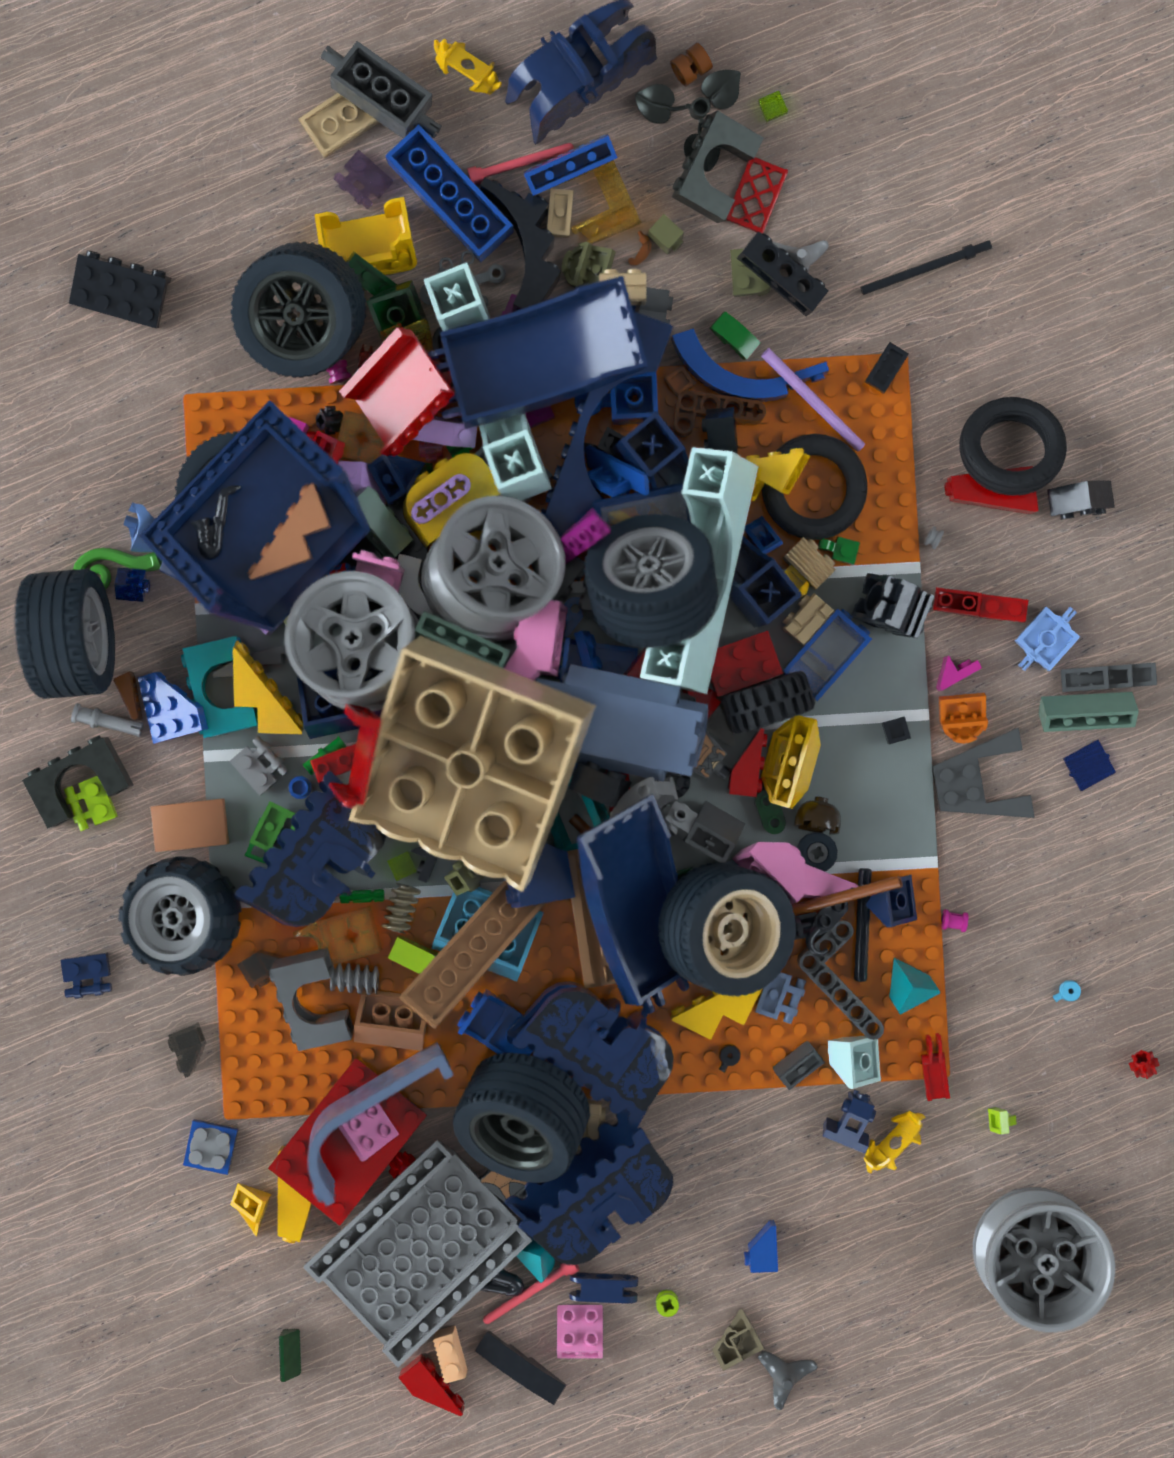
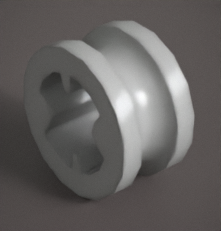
M933 526L924 545L930 544L932 549H936L944 531H937L936 527Z

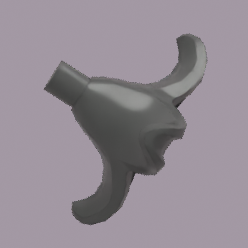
M762 1351L758 1355V1359L773 1379V1400L777 1410L784 1408L793 1386L804 1376L818 1368L813 1360H798L786 1363L767 1351Z

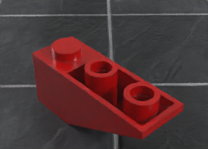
M764 728L757 730L732 767L729 774L727 794L757 797V793H761L762 779H759V771L764 769L765 756H761L762 747L767 745L768 734L764 733Z
M421 1354L400 1371L399 1379L414 1397L460 1417L463 1415L465 1404L458 1393L454 1394L449 1388L450 1383L443 1382L444 1378L436 1372V1366L429 1357L425 1358Z

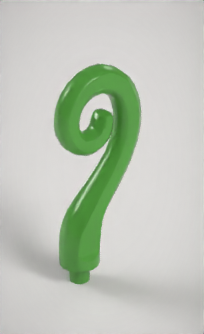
M96 548L80 556L75 562L73 570L86 569L91 563L98 560H110L135 571L151 572L160 569L162 561L154 552L143 556H135L112 548ZM103 564L93 565L90 570L101 575V581L106 590L111 582L110 570Z

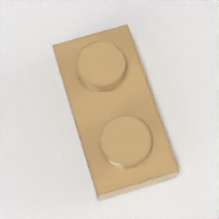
M551 188L547 230L554 237H570L573 190Z

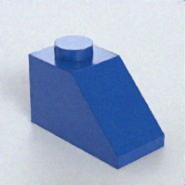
M774 1220L768 1221L748 1243V1252H744L745 1266H749L751 1273L778 1272L777 1233Z

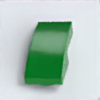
M726 311L722 312L710 327V330L723 344H729L742 360H747L761 343L746 327Z

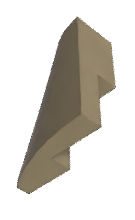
M741 1309L712 1350L724 1371L765 1349L745 1311Z

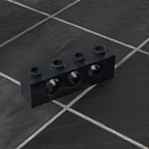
M758 231L737 256V259L807 317L814 311L829 290L825 288V284L820 279L813 278L805 266L793 261L786 250L774 245L768 235L761 234ZM762 253L769 255L770 262H766L763 259ZM780 268L787 271L788 277L781 275ZM798 283H802L805 286V292L798 289Z

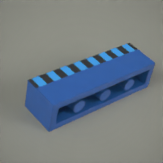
M607 133L524 171V176L534 196L618 157Z

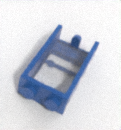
M839 609L834 610L835 612L816 634L782 669L784 675L803 671L807 675L815 701H818L872 640L868 636L870 634L869 630L863 625L857 626L851 621L853 617L844 609L841 611Z

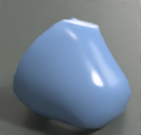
M132 503L128 511L137 513L138 519L127 515L124 521V526L129 528L131 536L130 551L153 552L139 535L155 518L151 516L143 505Z

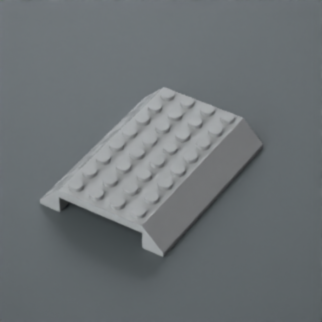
M437 1139L314 1255L303 1268L318 1284L323 1280L379 1339L384 1345L382 1350L384 1354L399 1367L532 1241V1238L519 1228L520 1220L503 1201L480 1183V1177L453 1149Z

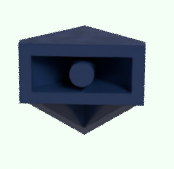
M381 455L367 465L387 503L391 505L409 492L425 462L400 456Z

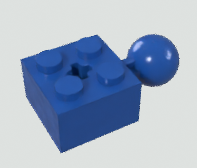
M656 372L638 374L616 385L611 389V393L606 394L591 416L599 413L604 407H611L613 425L641 424L654 412L659 414ZM588 393L575 397L574 404L576 409L580 400H585ZM633 395H637L639 399L637 402H632Z

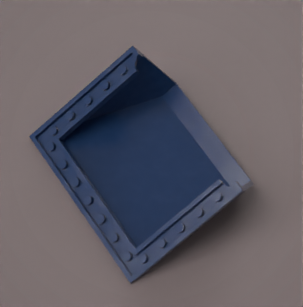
M269 400L139 536L207 612L273 632L289 616L299 596L313 583L326 577L371 529L347 473ZM306 483L316 484L331 528L305 537L313 559L265 577L250 580L248 575L250 568L255 562L258 564L262 559L261 552L267 543L271 544L275 539L274 532L280 523L284 524L289 516L286 514L293 503L298 504L302 497L299 495ZM240 485L241 488L235 494L230 495L228 499L221 553L215 559H205L199 552L197 533L190 523L210 517V525H213V517L216 515V502L219 499L221 490L228 486Z

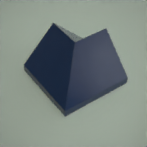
M912 875L900 877L902 887L874 894L867 902L866 906L881 920L882 925L893 927L917 920Z

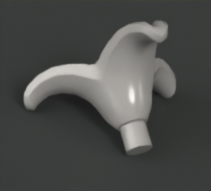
M826 240L800 248L772 242L778 248L786 250L793 261L802 264L808 271L809 267L829 247V243ZM798 283V289L804 292L805 286L802 283Z

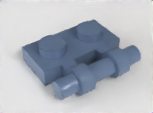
M780 972L774 981L762 988L755 1012L777 1020L781 1011L785 1013L783 1022L792 1024L794 1016H797L799 1011L797 1007L800 998L804 996L806 991L804 990L806 980L798 978L796 985L793 986L790 985L792 976ZM786 992L792 993L789 1005L783 1004Z

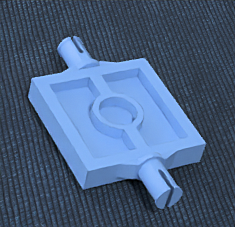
M1044 607L1014 640L1026 654V657L1018 664L1019 667H1022V670L1026 671L1034 661L1047 671H1050L1080 638L1068 623L1077 614L1075 610L1072 611L1073 608L1069 607L1062 616H1059L1047 607Z

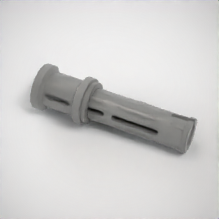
M79 703L75 704L71 716L72 723L81 722L89 724L91 728L101 726L137 737L141 736L142 732L140 730H143L144 725L143 723L104 714L99 708L89 709L82 707Z

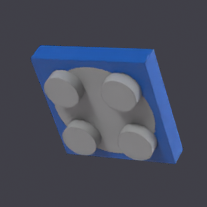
M194 1119L191 1125L183 1166L228 1175L238 1129Z

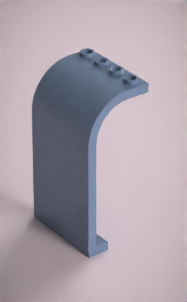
M438 1042L433 1043L335 1101L318 1116L310 1134L308 1169L313 1182V1193L319 1202L323 1201L326 1206L335 1202V1180L323 1162L319 1151L324 1139L335 1128L436 1068H439L445 1080L454 1075L449 1061Z

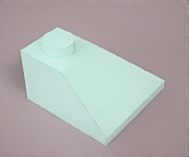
M852 1036L828 1041L829 1064L850 1089L881 1081L878 1039L872 1040L866 1036Z

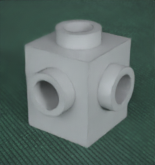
M674 801L670 807L666 805L661 812L671 836H676L681 840L688 835L698 817V814L690 810L688 805Z

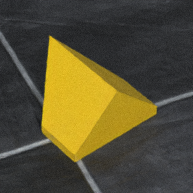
M238 1183L230 1205L238 1210L257 1237L272 1194Z

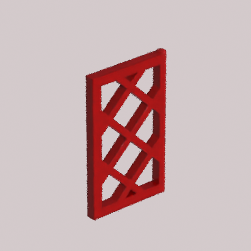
M756 157L748 161L733 198L735 201L726 220L752 231L764 233L788 170ZM752 164L760 165L763 172L751 177L749 171ZM773 172L782 174L779 184L773 186L769 174ZM765 176L770 188L758 192L753 181ZM750 183L754 194L742 199L741 191L743 186ZM772 192L773 199L771 204L764 208L760 196ZM756 198L761 210L749 214L744 203ZM741 205L745 216L739 219L733 217L732 213L735 206ZM763 214L764 221L761 228L753 225L751 218Z

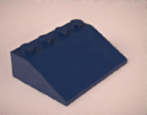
M354 662L351 666V670L355 671L359 669L361 662ZM338 668L324 672L329 678L339 682ZM369 668L364 682L375 678L383 671ZM296 673L303 725L309 739L360 729V726L355 725L344 713V709L325 700ZM383 709L373 712L381 718Z

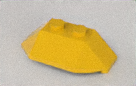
M798 715L785 722L773 732L761 775L770 803L793 809L809 790L821 746L816 719Z

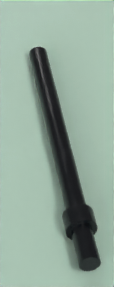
M990 240L974 246L970 244L962 247L960 251L860 287L862 295L962 259H972L976 257V254L992 249V244Z

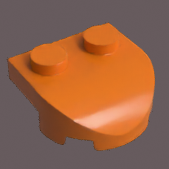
M985 693L939 696V721L945 734L954 742L962 744L977 740V736L983 730L986 731L988 719L986 718Z

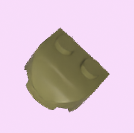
M589 242L578 243L579 246L572 251L568 250L562 261V273L565 275L567 282L576 289L580 286L599 282V273H604V270L611 269L616 252L610 248L593 246Z
M743 249L730 250L733 296H763L768 294L772 288L737 259V256ZM762 253L763 259L766 262H770L769 255Z

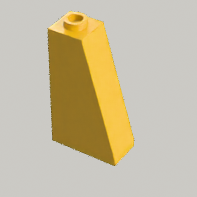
M282 1145V1147L279 1149L278 1155L285 1146ZM278 1177V1236L283 1237L282 1240L288 1243L300 1242L306 1228L312 1203Z

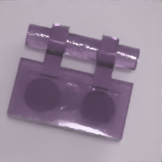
M360 150L344 165V169L349 175L344 177L338 172L333 178L339 184L340 189L351 194L354 197V201L358 205L362 204L366 209L373 205V202L368 198L371 193L379 199L393 183V180ZM356 180L364 186L363 190L360 191L353 183Z

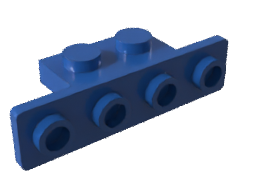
M590 445L585 447L587 466L593 469L587 473L595 489L610 497H618L630 489L644 496L649 494V478L647 473Z

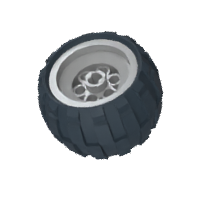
M178 856L161 859V861L148 865L136 875L135 881L129 883L122 897L124 903L119 908L118 921L122 922L123 932L120 934L124 944L130 946L133 951L131 953L132 956L141 964H149L153 971L166 975L176 974L184 976L212 967L213 964L221 960L229 952L233 939L237 938L241 922L238 921L242 909L240 901L235 899L233 895L235 886L229 877H223L220 874L219 868L207 861H200L194 857ZM182 897H185L187 900L185 906L181 903ZM192 910L196 912V919L191 917ZM185 926L190 928V934L184 931Z

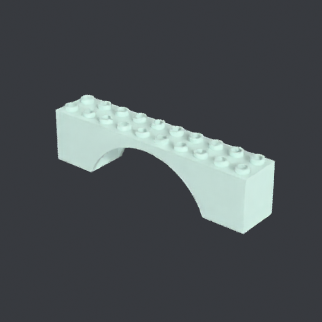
M468 263L424 279L435 314L443 331L491 319L479 285ZM525 413L479 425L483 449L497 488L502 496L522 501L552 489Z
M692 447L682 495L688 506L691 523L706 535L712 547L718 591L716 609L706 625L689 638L664 647L646 648L640 678L679 686L683 690L704 694L708 692L758 471L757 465L734 452Z

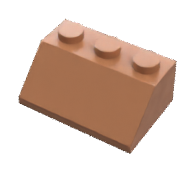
M363 989L354 1025V1042L422 1051L427 1022L399 999L401 994L377 991L376 995L375 990H373L370 995H367L366 990Z

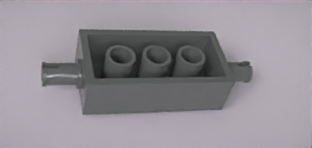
M356 41L345 57L330 46L326 47L327 51L324 50L322 52L321 59L336 68L330 75L331 88L401 138H405L417 125H420L433 138L437 136L436 133H439L442 125L426 115L432 106V93L358 41Z

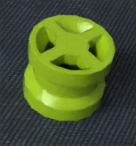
M662 1290L656 1296V1307L660 1315L672 1317L679 1309L678 1297L672 1290Z

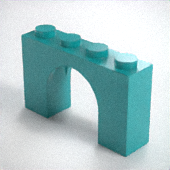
M239 636L183 648L184 654L181 655V661L189 674V677H186L189 690L193 691L194 699L192 701L198 702L203 706L208 725L207 730L199 732L200 735L203 734L204 738L216 737L258 726L257 707L223 709L212 703L206 692V682L209 674L216 667L233 662L234 644L236 641L241 643Z

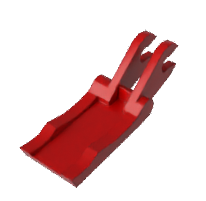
M935 1033L937 1053H933L932 1039L928 1034L926 1035L927 1054L921 1055L927 1101L940 1098L950 1099L945 1054L942 1052V1039L939 1033Z

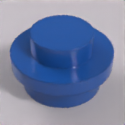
M297 776L289 783V792L294 798L304 799L312 791V784L306 777Z

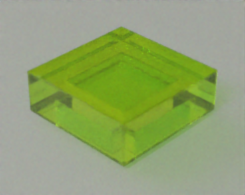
M780 91L758 99V104L766 122L788 113Z
M409 851L387 860L396 881L417 872Z

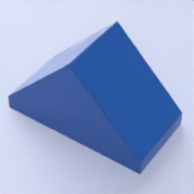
M763 516L747 524L744 528L750 542L766 555L783 544L780 537Z

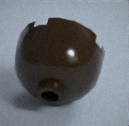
M816 796L814 800L806 801L799 807L795 816L794 826L809 832L822 833L830 830V835H836L840 832L841 816L839 810L834 805L828 803V798Z

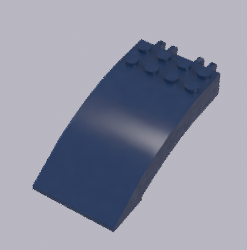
M624 276L580 286L553 299L506 315L440 332L444 348L427 353L432 360L447 358V362L437 364L436 367L440 373L450 371L455 394L448 400V404L458 401L459 407L443 411L442 417L448 419L462 415L465 429L521 415L580 396L648 367Z
M653 794L648 795L578 836L582 882L600 946L625 1004L642 1005L647 1014L655 1011L650 997L654 999L658 1007L665 1005L666 1001L661 990L676 981L680 990L686 991L690 988L687 980L679 976L672 969V966L668 964V960L665 959L659 942L658 925L661 909L667 894L679 879L669 840L671 834Z

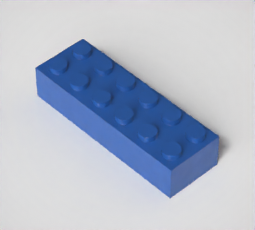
M417 125L385 155L390 167L469 251L473 252L480 263L514 233L511 222L420 125Z

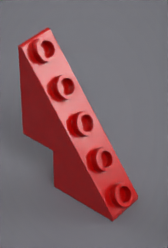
M356 743L310 761L318 782L323 781V777L328 771H331L335 776L351 771Z

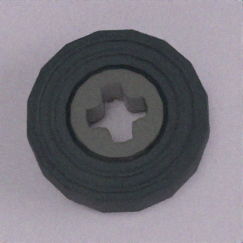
M813 832L807 834L800 840L797 846L801 853L800 855L805 859V864L824 872L828 871L837 860L838 849L836 843L830 836L824 833ZM820 846V851L823 852V855L814 859V854L811 853V850Z

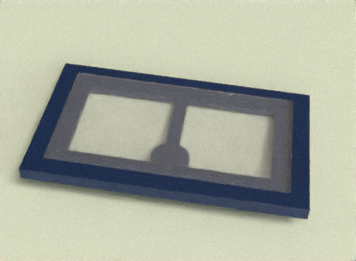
M684 483L651 489L646 496L637 492L593 502L594 510L609 527L622 520L648 514L671 515L691 523L688 506L682 495Z

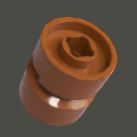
M699 43L689 47L686 50V55L679 54L670 61L675 76L685 87L697 80V75L702 76L713 69L710 57Z

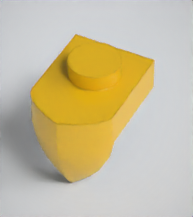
M791 564L784 572L802 593L800 597L802 598L808 592L809 582Z

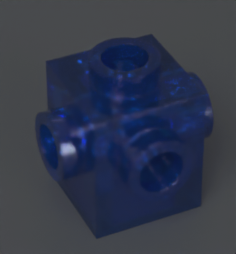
M118 567L114 582L116 600L144 602L145 593L150 592V580L146 577V570Z

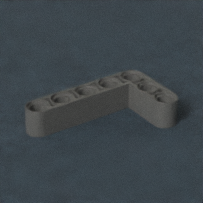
M840 919L830 931L817 936L814 940V947L817 950H820L819 946L823 940H829L831 946L828 952L823 956H815L806 947L798 955L797 963L866 1037L872 1040L879 1039L884 1033V1026L881 1021L825 964L853 935L852 925L845 919ZM846 924L847 932L842 936L837 935V926ZM807 956L814 957V964L811 967L803 966V960ZM825 972L829 973L830 980L825 984L820 983L819 976ZM839 989L846 991V996L842 1000L835 999V993ZM854 1006H861L862 1011L859 1016H851V1009ZM872 1022L877 1023V1030L874 1033H868V1024Z

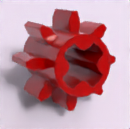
M1140 1050L1135 1055H1131L1133 1062H1130L1129 1066L1131 1071H1134L1136 1078L1148 1079L1154 1074L1157 1075L1155 1067L1160 1065L1158 1058H1154L1152 1051L1148 1053Z
M406 1151L403 1153L398 1152L389 1163L391 1169L388 1172L395 1179L416 1159L412 1154L408 1155Z

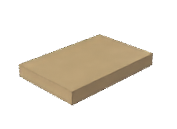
M339 93L299 118L300 123L324 159L379 123V121Z

